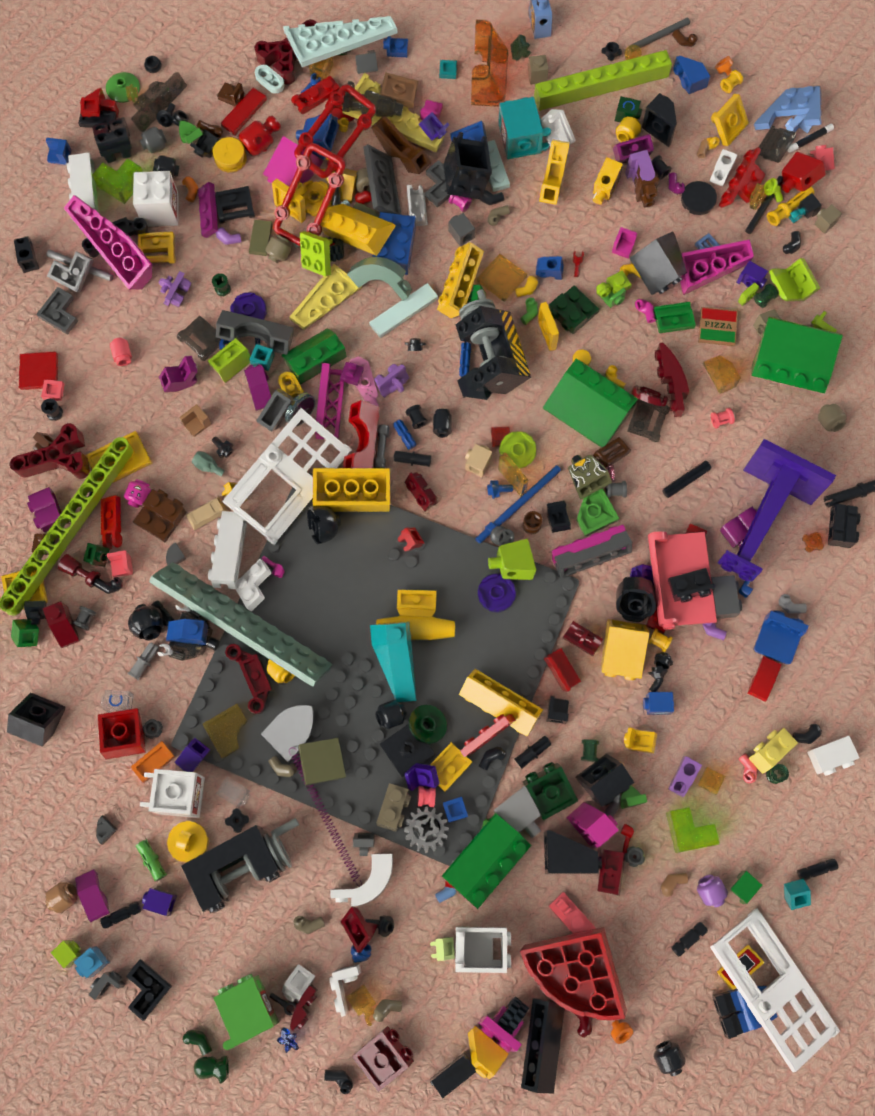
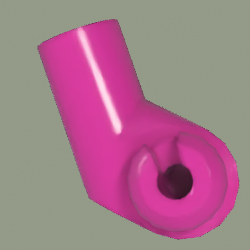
M643 299L636 300L635 307L646 315L647 323L655 322L653 305Z

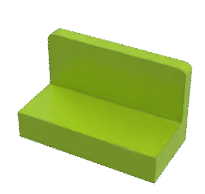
M235 338L210 358L208 363L226 383L250 363L249 359L251 356L247 348Z

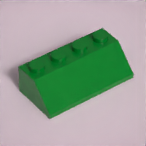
M495 813L443 873L442 877L478 909L532 845Z

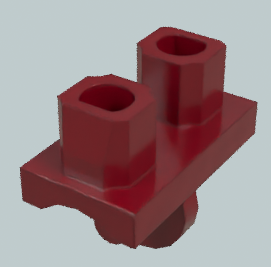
M574 621L563 636V639L591 656H594L603 641V638Z

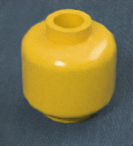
M633 117L623 118L616 128L617 139L620 142L637 138L641 133L639 121Z
M269 659L267 672L277 683H288L295 677V675Z

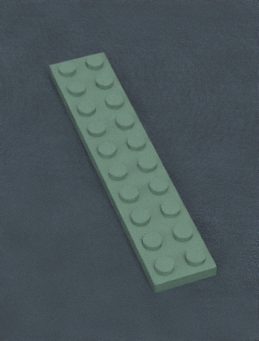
M172 562L150 578V583L312 687L318 683L333 665L324 657L317 655L308 647L303 646L291 636L281 632L277 627L270 625L244 606L234 602L211 585L201 581L197 576L187 572L178 564Z

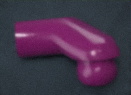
M672 172L668 175V189L678 195L685 191V184L677 182V173Z

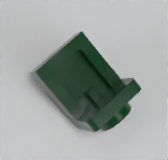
M87 543L83 561L91 565L105 567L108 559L107 553H109L110 548Z

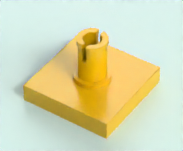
M733 94L724 106L711 116V121L716 124L722 145L729 146L749 124L740 94Z
M276 178L272 182L274 204L278 207L282 205L289 186ZM302 183L298 184L289 205L290 216L300 223L306 220L305 198L302 195L307 192V188Z

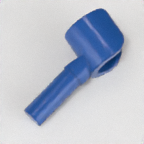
M313 73L310 83L300 93L319 83L321 77L316 80L317 74Z
M750 580L744 581V584L739 589V594L745 598L753 590L748 586Z

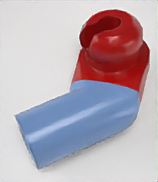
M446 881L445 888L436 893L435 896L438 902L441 903L454 896L457 890Z

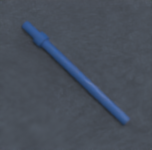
M556 465L493 523L490 522L486 525L485 530L475 540L481 544L491 534L494 527L501 526L561 471L560 467Z

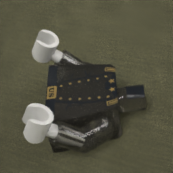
M176 605L178 610L186 611V613L182 612L180 619L203 620L208 625L206 645L170 642L169 645H159L164 647L166 651L165 653L158 652V655H169L171 658L185 661L196 658L198 655H203L206 647L216 650L219 645V639L211 637L213 630L209 627L210 622L208 619L186 605L183 608Z

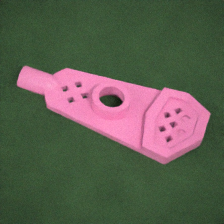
M359 356L351 359L349 363L351 362L364 368L359 384L356 386L365 401L379 406L376 400L378 392L369 362ZM363 380L369 382L367 385H362Z

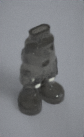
M348 81L347 84L355 89L354 82ZM369 90L362 94L375 105L376 116H401L403 104L396 102V99L393 100ZM346 92L342 111H361L362 114H366L369 109L362 103H358L357 99Z

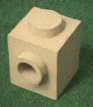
M475 444L473 449L468 450L465 457L467 459L465 470L483 477L492 458V451L484 445L479 446Z

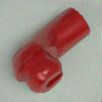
M363 191L355 195L356 202L360 204L371 202V192Z

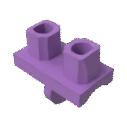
M179 271L173 284L171 283L173 280L171 276H168L167 279L161 278L159 280V284L162 286L160 292L165 294L169 290L163 304L169 306L171 303L178 307L181 305L184 297L176 293L177 289L179 288L187 293L191 286V282L184 278L185 273Z
M392 364L388 368L389 374L384 377L382 374H379L374 378L380 394L384 398L396 390L400 393L404 391L402 385L407 382L409 376L403 364L400 366Z

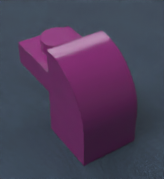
M185 356L179 366L165 367L159 376L164 392H177L193 386L197 382V365L194 363L192 356Z

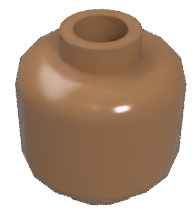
M59 882L48 890L45 896L47 908L56 913H63L74 905L77 900V889L69 882Z

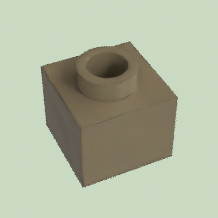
M831 204L827 209L823 208L817 214L818 219L814 225L823 233H826L838 222L842 213Z

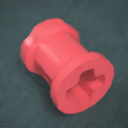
M726 408L725 411L719 413L712 412L710 415L715 429L721 425L734 424L735 422L731 408Z

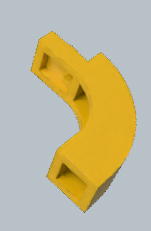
M552 139L539 202L557 204L570 142Z

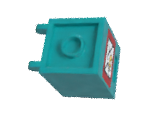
M524 97L518 100L499 103L498 126L507 160L540 154L541 151L549 149V143H542L544 136L551 134V129L542 128L534 97Z

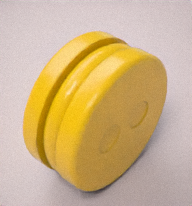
M225 137L217 141L213 147V157L220 170L232 173L244 167L247 156L244 145L240 140L233 137Z

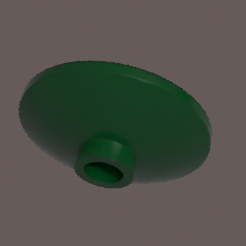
M420 705L410 714L409 728L416 739L423 743L431 744L438 742L444 737L447 731V721L444 714L435 706ZM423 724H427L428 729H426L423 726Z

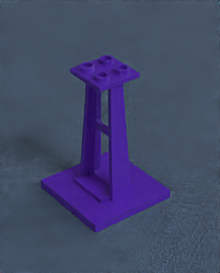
M763 439L743 471L768 483V489L737 555L726 550L717 562L721 565L722 569L739 574L738 576L745 581H753L762 572L763 569L750 561L789 494L812 505L833 483L836 477L835 474L766 439Z

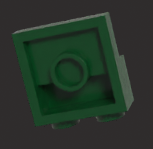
M575 285L566 293H561L549 304L553 319H557L562 327L572 334H575L599 312V308Z
M554 762L545 764L543 766L544 770L539 773L531 772L525 776L526 780L522 781L543 821L578 802L561 765L558 763L554 764Z

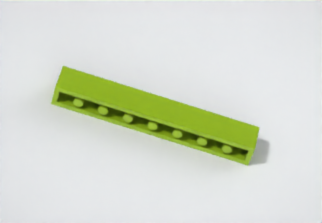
M667 50L544 81L535 84L534 99L538 110L541 111L669 77L672 62Z

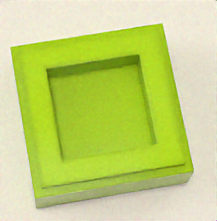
M754 282L741 294L738 303L744 306L756 295L759 286Z

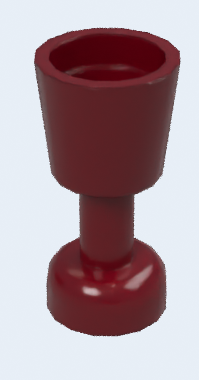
M65 554L58 563L57 569L73 577L78 574L85 578L86 585L91 588L94 587V581L101 576V573L96 570L91 572L84 570L82 564L69 554Z

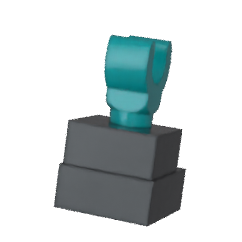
M811 193L800 201L799 209L790 213L791 217L789 219L792 223H795L803 215L807 219L811 216L814 217L819 213L822 205Z

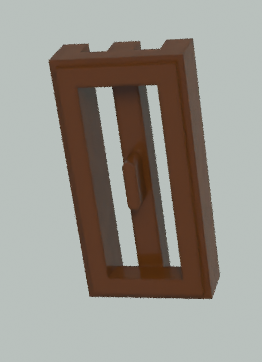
M618 437L595 451L593 456L595 458L598 457V462H603V466L607 468L628 455L631 449ZM618 443L620 444V446H618L611 452L607 453L606 455L602 454L610 448H612L613 446L617 445ZM622 449H625L615 457L611 458L610 460H607L617 452L621 451Z

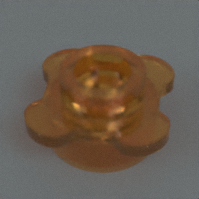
M818 532L810 535L805 534L802 537L807 552L811 553L813 550H822L824 548L822 537Z

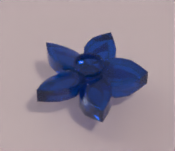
M283 1027L277 1042L282 1045L285 1044L286 1053L291 1050V1047L295 1050L299 1049L294 1041L297 1038V1033L290 1034V1031Z

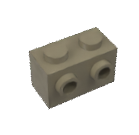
M389 783L376 822L377 826L397 832L398 827H402L405 815H402L404 807L408 808L411 796L408 795L409 789Z

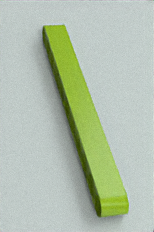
M118 437L113 440L0 598V608L8 615L16 616L23 610L25 601L31 599L132 456L133 449L125 438ZM122 446H126L124 450L119 451ZM115 461L112 466H108L110 462ZM104 476L102 481L97 482L99 477ZM89 492H93L90 497H86ZM82 507L80 512L75 513L77 508ZM71 522L68 528H64L67 523ZM60 538L58 543L53 544L55 539ZM45 554H49L47 559L42 560ZM37 570V573L31 576V572ZM26 585L25 590L23 592H19V589L22 586ZM14 602L13 607L8 609L9 603Z

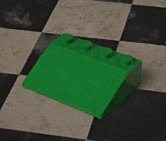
M768 317L751 367V376L825 394L843 335Z
M576 358L559 381L543 409L602 448L609 443L635 408L638 398Z

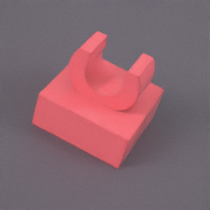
M44 380L41 394L42 399L62 401L64 382Z

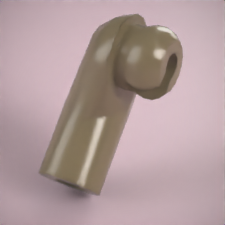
M508 205L492 209L488 216V223L495 226L498 224L501 216L510 214Z

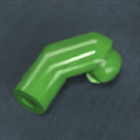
M528 298L525 302L527 313L520 318L524 325H527L538 314V304L534 298Z

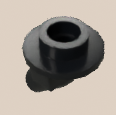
M169 103L166 110H160L157 113V121L164 127H169L173 123L171 116L176 107L173 103Z
M213 437L212 442L219 448L216 451L219 457L225 456L227 458L233 452V444L227 440L223 443L218 437Z
M663 666L652 667V672H648L649 675L655 678V681L649 688L651 692H657L663 683V678L668 672V669H664Z
M383 915L380 916L379 920L365 919L367 923L378 925V934L382 937L389 936L394 930V920L391 916Z

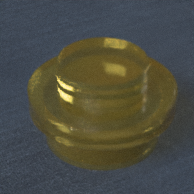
M629 45L624 52L626 60L641 57L642 55L641 49L637 45Z
M133 84L126 86L128 101L136 102V98H139L137 87H134Z

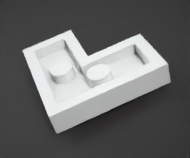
M261 559L252 565L237 581L236 591L245 607L250 611H253L265 599L258 586L271 574L270 569Z

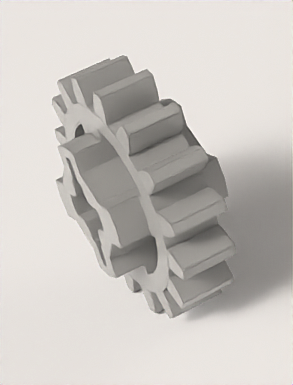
M425 807L424 812L418 808L416 815L412 812L410 813L412 820L406 819L405 824L408 826L404 827V832L409 834L406 835L405 839L412 840L410 846L417 845L418 852L421 848H424L425 853L428 852L429 848L436 851V845L442 847V840H446L448 837L444 834L449 831V827H444L447 824V819L441 820L443 814L439 813L436 815L435 808L431 812L428 811V807ZM427 817L426 819H424V820H422V821L418 820V819H420V818ZM434 820H435V821L437 822V824L439 825V828H437V827L435 826ZM428 823H430L429 830L423 837V831L425 827H427ZM413 830L417 832L419 839L415 837ZM434 839L432 842H426L427 840Z

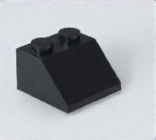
M659 93L646 107L641 128L669 147L677 125L674 102L667 96Z
M29 693L8 714L7 733L43 747L54 735L66 707Z
M607 753L575 777L592 799L602 807L610 804L616 796L626 792L634 783L624 765Z

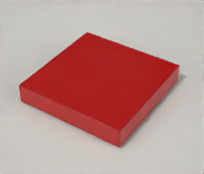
M57 352L20 354V390L43 389L44 380L58 381Z

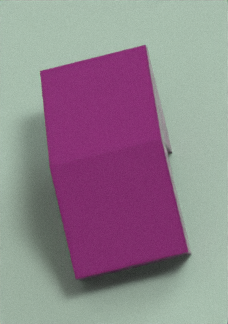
M263 366L244 370L255 410L264 409L271 398Z
M95 869L76 877L77 894L88 920L92 922L109 914L108 900L100 889L98 873Z

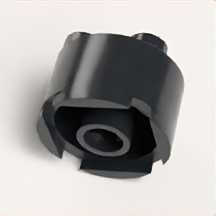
M625 577L617 587L616 609L625 620L641 622L654 614L656 594L651 580L642 577Z

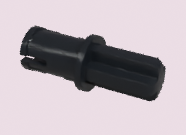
M395 451L394 461L411 464V466L414 464L430 467L431 455L416 454L415 451L413 453Z
M543 736L532 746L528 745V749L514 758V760L523 769L532 760L538 759V755L551 746V741L546 736Z

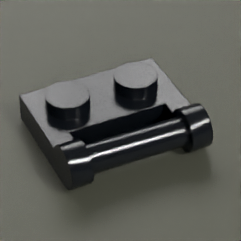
M249 186L215 192L220 224L225 223L227 220L248 216L250 218L255 217ZM247 206L246 210L223 213L224 210Z

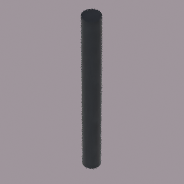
M782 176L777 178L778 186H781L784 181ZM774 194L765 197L745 230L747 234L753 232L774 198Z

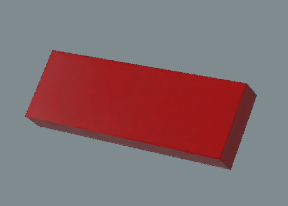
M253 87L221 122V127L236 135L267 100L266 95Z

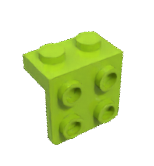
M804 258L798 259L787 269L772 268L769 271L771 281L777 286L780 297L785 301H805L821 289Z

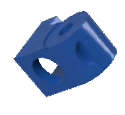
M562 256L540 257L537 259L536 275L538 277H555V280H562L564 269Z

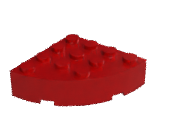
M604 927L523 945L520 954L527 971L540 986L543 993L560 1007L576 1015L597 1018L596 1020L625 1019L627 1008Z

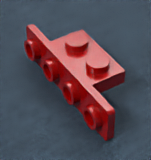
M759 147L753 150L750 149L744 154V159L737 167L734 178L730 180L728 189L721 196L722 200L719 203L721 208L732 204L736 195H739L746 203L752 201L766 175L754 163L761 151Z

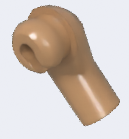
M687 873L668 875L661 884L662 894L669 897L673 894L677 884H688Z

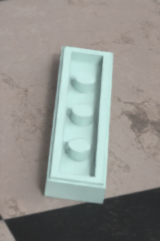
M427 283L410 294L404 301L401 300L370 321L369 325L381 338L436 301L438 295Z

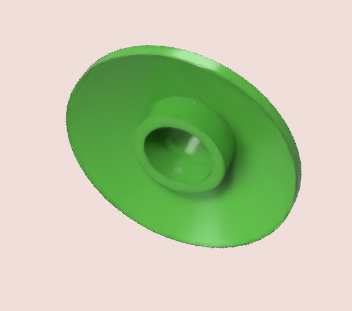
M127 72L113 75L106 83L108 97L119 103L133 100L140 91L138 79L133 74Z

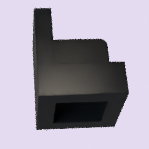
M551 695L546 722L566 724L569 715V701L556 699L555 696Z

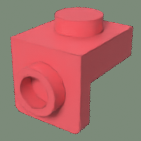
M826 145L816 146V150L810 151V155L814 154V158L824 162L825 171L835 169L833 147L826 148Z

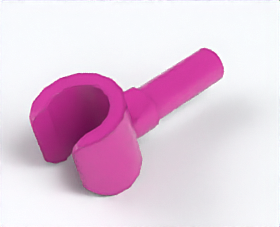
M263 556L262 560L274 568L272 574L282 578L285 572L282 565L275 564L266 556Z

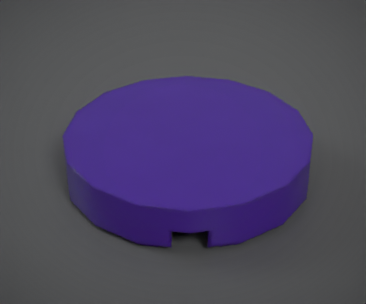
M248 292L242 293L235 298V301L230 306V312L264 320L267 314V307L262 297Z
M495 573L482 579L477 595L479 602L485 609L492 612H502L511 607L515 601L516 589L511 579H503L501 574Z

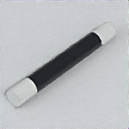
M830 123L789 145L787 151L791 153L834 130L833 124Z

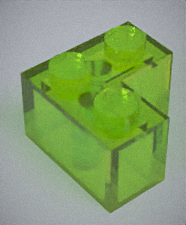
M127 158L117 171L102 162L92 174V177L97 187L125 204L133 195L134 172H143L141 166Z
M690 807L666 812L675 853L720 844L715 824L700 827L694 826Z

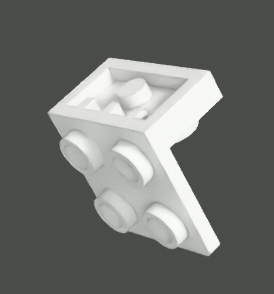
M360 964L335 970L329 978L332 991L336 990L337 998L334 999L336 1012H340L341 1017L346 1016L349 1012L342 979L344 983L358 979L357 975L361 973Z

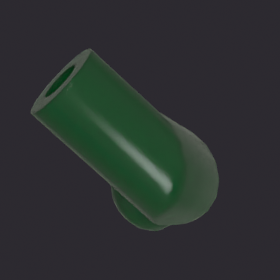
M188 1030L183 1035V1042L187 1045H198L202 1056L212 1051L208 1039L203 1032Z

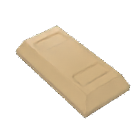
M218 496L187 513L186 517L195 531L220 517L222 511L227 510Z

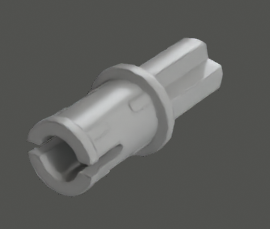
M150 642L141 656L137 657L138 660L128 674L139 680L147 666H150L149 663L159 650V647Z

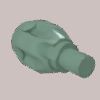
M197 451L192 459L194 466L201 471L214 472L220 477L225 472V470L217 466L218 464H216L212 456L206 452Z

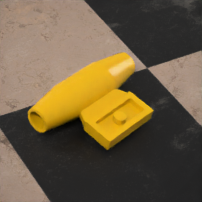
M398 590L397 611L400 616L376 620V624L410 622L411 640H436L455 637V621L433 617L436 612V591Z

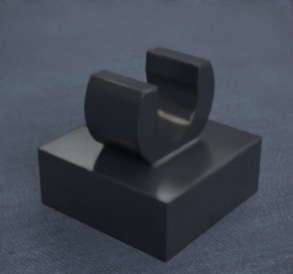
M25 601L24 609L27 620H32L31 625H39L40 619H46L43 608L46 607L45 601Z

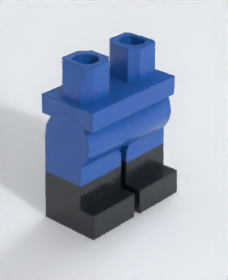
M763 985L757 987L760 991H763L767 986ZM738 989L712 995L717 1014L721 1016L719 1020L726 1038L731 1039L739 1034L762 1027ZM777 1013L770 1018L771 1021L778 1017Z

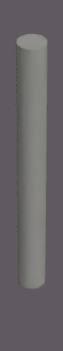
M52 250L47 251L46 255L50 258L68 265L72 262V258ZM91 266L90 274L112 281V274Z

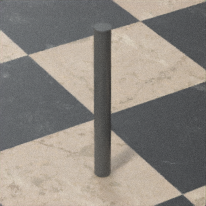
M687 17L629 45L630 52L689 25V18Z

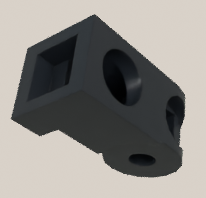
M25 236L14 239L17 263L23 273L39 269L30 237Z

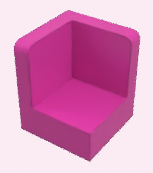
M621 227L615 239L612 253L629 258L637 233Z

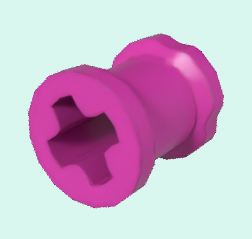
M451 195L449 203L455 204L461 208L462 212H465L470 207L472 198Z

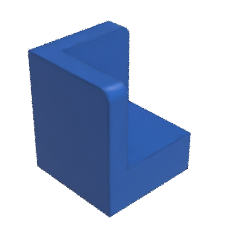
M46 138V143L50 148L47 157L48 163L66 165L69 162L68 155H71L72 151L67 140Z

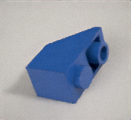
M683 56L676 57L673 70L675 75H678L681 85L686 89L687 93L691 94L707 88L710 75L704 64Z

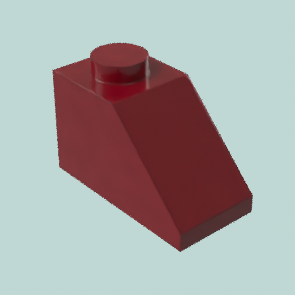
M60 601L43 608L48 626L61 648L80 641L75 625L72 624L73 619L67 605Z

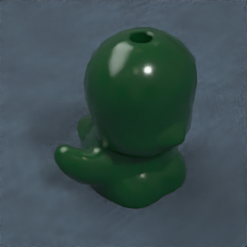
M213 1056L198 1058L194 1063L195 1075L199 1079L216 1077L219 1083L222 1084L229 1076L228 1057L223 1056L220 1059H216Z

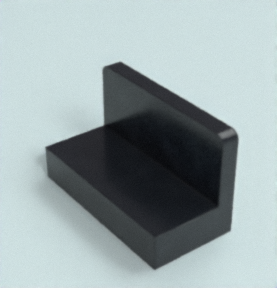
M463 1052L430 1078V1083L432 1086L434 1085L441 1097L444 1098L476 1073V1068L472 1065L465 1052Z

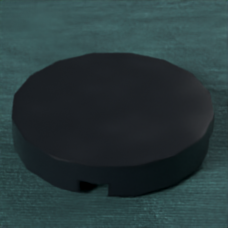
M702 181L689 183L681 194L682 206L694 215L709 213L717 201L715 189L710 184Z

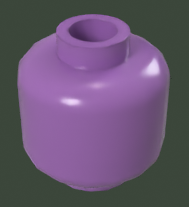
M709 874L698 881L697 892L705 905L720 907L725 903L728 891L720 877Z

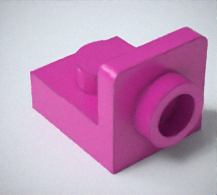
M426 100L424 108H421L420 111L421 120L426 118L431 112L439 120L443 104Z

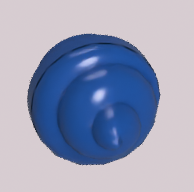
M369 944L365 946L361 953H358L354 945H352L351 954L354 963L369 959L372 950Z

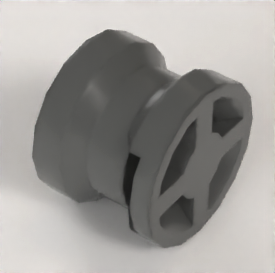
M496 526L492 529L490 538L493 543L501 546L512 543L514 541V533L503 526Z

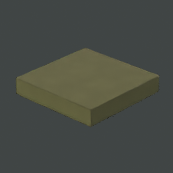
M338 738L298 745L306 785L346 778Z

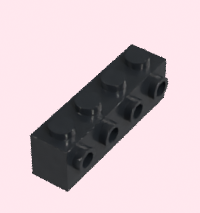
M533 998L521 1088L535 1093L554 1094L565 1009L552 1000Z

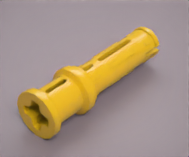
M810 187L806 191H800L786 203H780L777 209L767 213L768 222L772 226H778L781 220L788 218L791 215L790 213L799 206L800 201L811 193L814 195V189Z

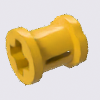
M733 70L730 76L721 80L720 86L725 93H731L735 86L742 84L743 76L739 71Z
M655 628L648 640V644L652 643L661 648L662 652H665L673 637H667Z

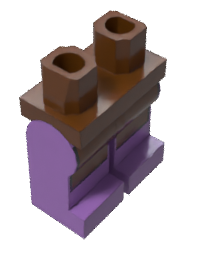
M644 150L630 154L625 174L627 179H633L636 201H642L644 208L653 206L655 204L654 198L658 195L657 186L659 179L658 176L655 177V171L648 151Z

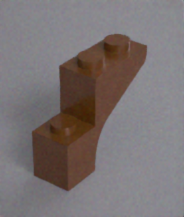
M381 117L371 127L387 155L400 158L408 173L421 174L431 164L424 149L411 144L387 117Z

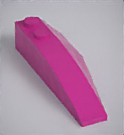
M73 195L64 207L65 211L129 290L143 289L152 278V263L130 236L79 197Z

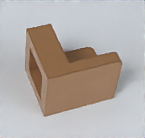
M197 404L179 417L182 424L193 437L211 425L208 416Z

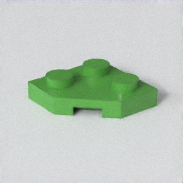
M602 488L583 498L576 521L586 537L619 521V517Z

